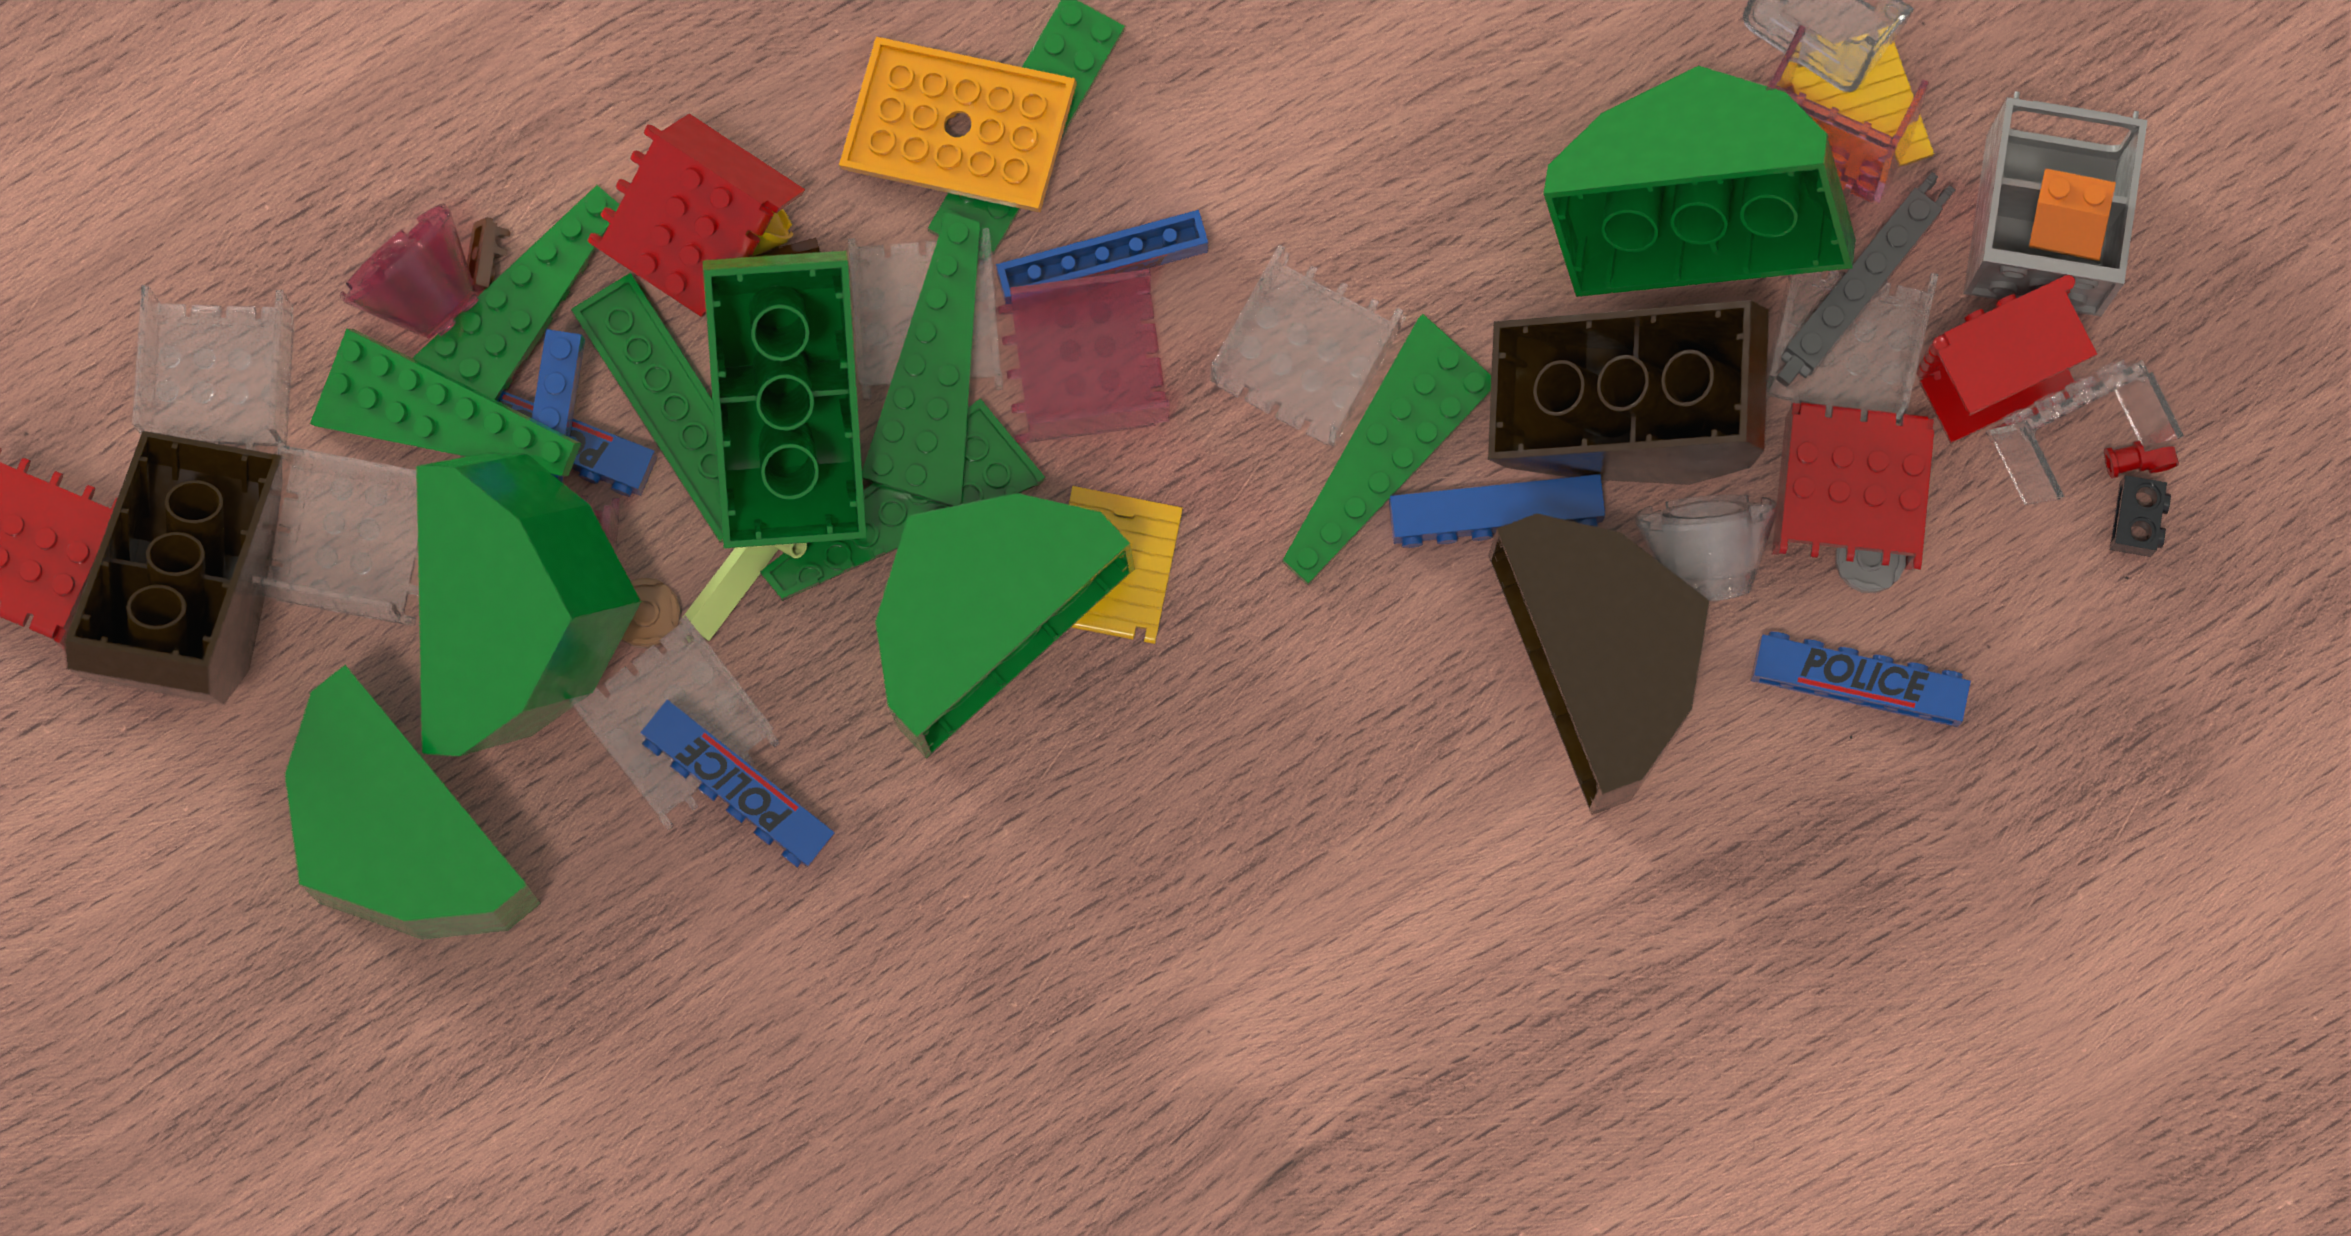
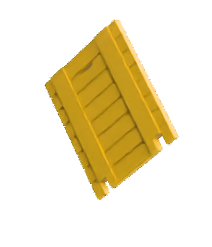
M1889 28L1877 31L1881 42L1873 45L1869 35L1866 34L1806 53L1804 58L1807 65L1800 68L1795 57L1783 60L1798 105L1828 135L1841 185L1934 156L1930 140Z
M1072 486L1069 505L1101 512L1130 542L1135 570L1071 628L1131 640L1135 637L1136 628L1146 630L1144 642L1155 644L1183 508Z

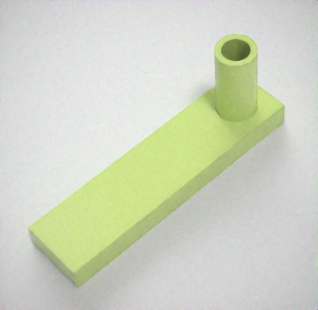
M807 543L734 548L681 619L702 638L710 641L760 575V571L766 567L776 552L780 550L793 558H800L806 551Z

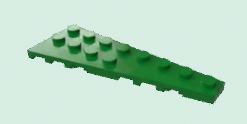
M596 185L425 345L413 359L497 401L503 390H507L512 383V376L524 359L527 360L553 320L552 315L562 300L565 301L570 294L569 289L579 274H583L589 265L588 260L596 250V247L588 242L590 234L596 233L603 237L610 224L601 217L603 209L607 207L616 212L620 204Z
M947 212L862 469V479L952 507L962 504L981 224L978 221Z
M1424 314L1417 319L1282 560V563L1307 586L1389 501L1390 496L1395 495L1491 393V375Z
M346 328L310 424L316 427L465 457L489 452L527 454L548 472L560 476H569L581 445L580 442L355 329Z
M981 398L968 407L962 504L1022 493L1045 481V476ZM872 483L863 490L866 538L807 543L805 553L800 558H793L783 553L761 570L760 574L779 598L784 601L898 549L909 515L950 506Z

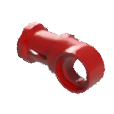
M2139 440L2133 442L2132 446L2113 450L2111 447L2104 449L2105 465L2111 479L2117 478L2119 473L2136 469L2140 472L2148 470L2149 473H2159L2179 465L2175 447L2173 446L2145 452Z

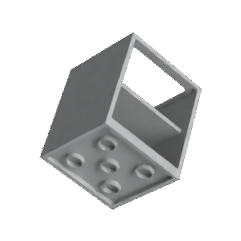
M2015 91L2014 98H2006L1986 136L1963 294L1997 300L2015 294L2018 298L2065 275H2071L2075 279V286L2070 290L2068 298L2076 313L2102 316L2125 283L2148 120L2138 119L2139 111H2134L2133 118L2101 111L2019 99L2020 92ZM2026 111L2129 129V132L2121 144L2104 145L2010 129L2013 112ZM2045 168L2116 182L2100 261L2029 247Z

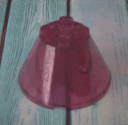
M439 204L427 210L416 218L419 223L407 234L401 229L374 252L347 281L346 285L350 290L347 295L343 291L340 293L339 297L345 304L428 339L436 333L442 336L449 331L456 323L453 317L461 310L466 312L478 302L479 297L475 294L474 284L451 210L446 204Z

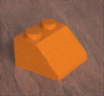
M2045 168L2029 247L2100 261L2116 182Z

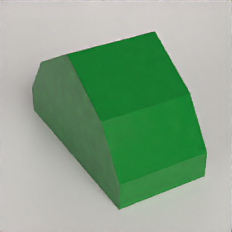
M1698 65L1602 112L1548 164L1543 194L1576 297L1853 269L1856 239L1828 135L1784 91Z
M833 251L703 260L724 549L866 538L847 252Z
M489 452L416 466L422 754L463 756L531 737L594 692L642 601L590 504L527 454Z
M1019 493L909 515L876 617L887 705L898 729L926 759L1065 634L1079 619L1135 570L1130 542L1101 512Z
M343 665L311 691L285 772V781L299 885L319 904L419 939L508 931L541 904L527 884L346 665Z

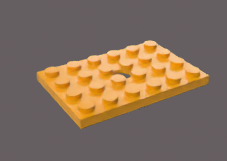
M876 37L839 167L845 171L1040 213L1077 82L1075 78ZM957 113L967 115L972 122L970 131L962 137H952L945 130L947 120L955 117Z

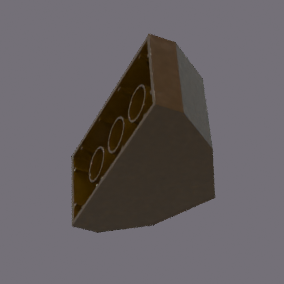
M1752 300L1494 321L1488 460L1509 469L1569 478L1600 474L1601 480L1685 485L1751 468L1765 450L1769 309Z
M142 431L65 639L67 670L84 680L224 705L250 670L272 567L282 491V455Z
M1538 513L1496 529L1488 557L1591 816L1629 802L1676 737L1692 710L1710 600L1620 532Z

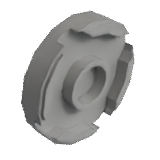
M1836 549L1835 565L1839 576L1849 587L1861 593H1878L1889 589L1899 580L1906 566V555L1890 554L1889 566L1881 565V552L1855 550L1854 561L1848 562L1846 561L1847 549Z

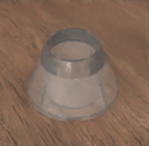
M1708 495L1666 501V509L1653 512V507L1648 506L1635 514L1636 525L1652 556L1708 600L1717 601L1736 598L1751 592L1777 514V503L1775 500L1767 497H1761V503L1749 502V495Z

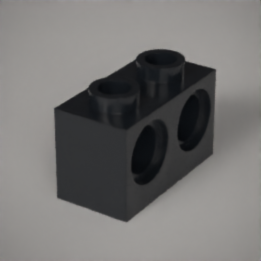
M2124 476L2119 483L2109 550L2152 557L2157 548L2162 549L2166 534V528L2161 527L2162 514H2168L2171 502V494L2166 493L2167 482ZM2140 492L2148 494L2152 499V506L2146 508L2139 505L2136 500V494ZM2138 526L2143 528L2147 533V540L2143 542L2135 540L2131 534V527Z

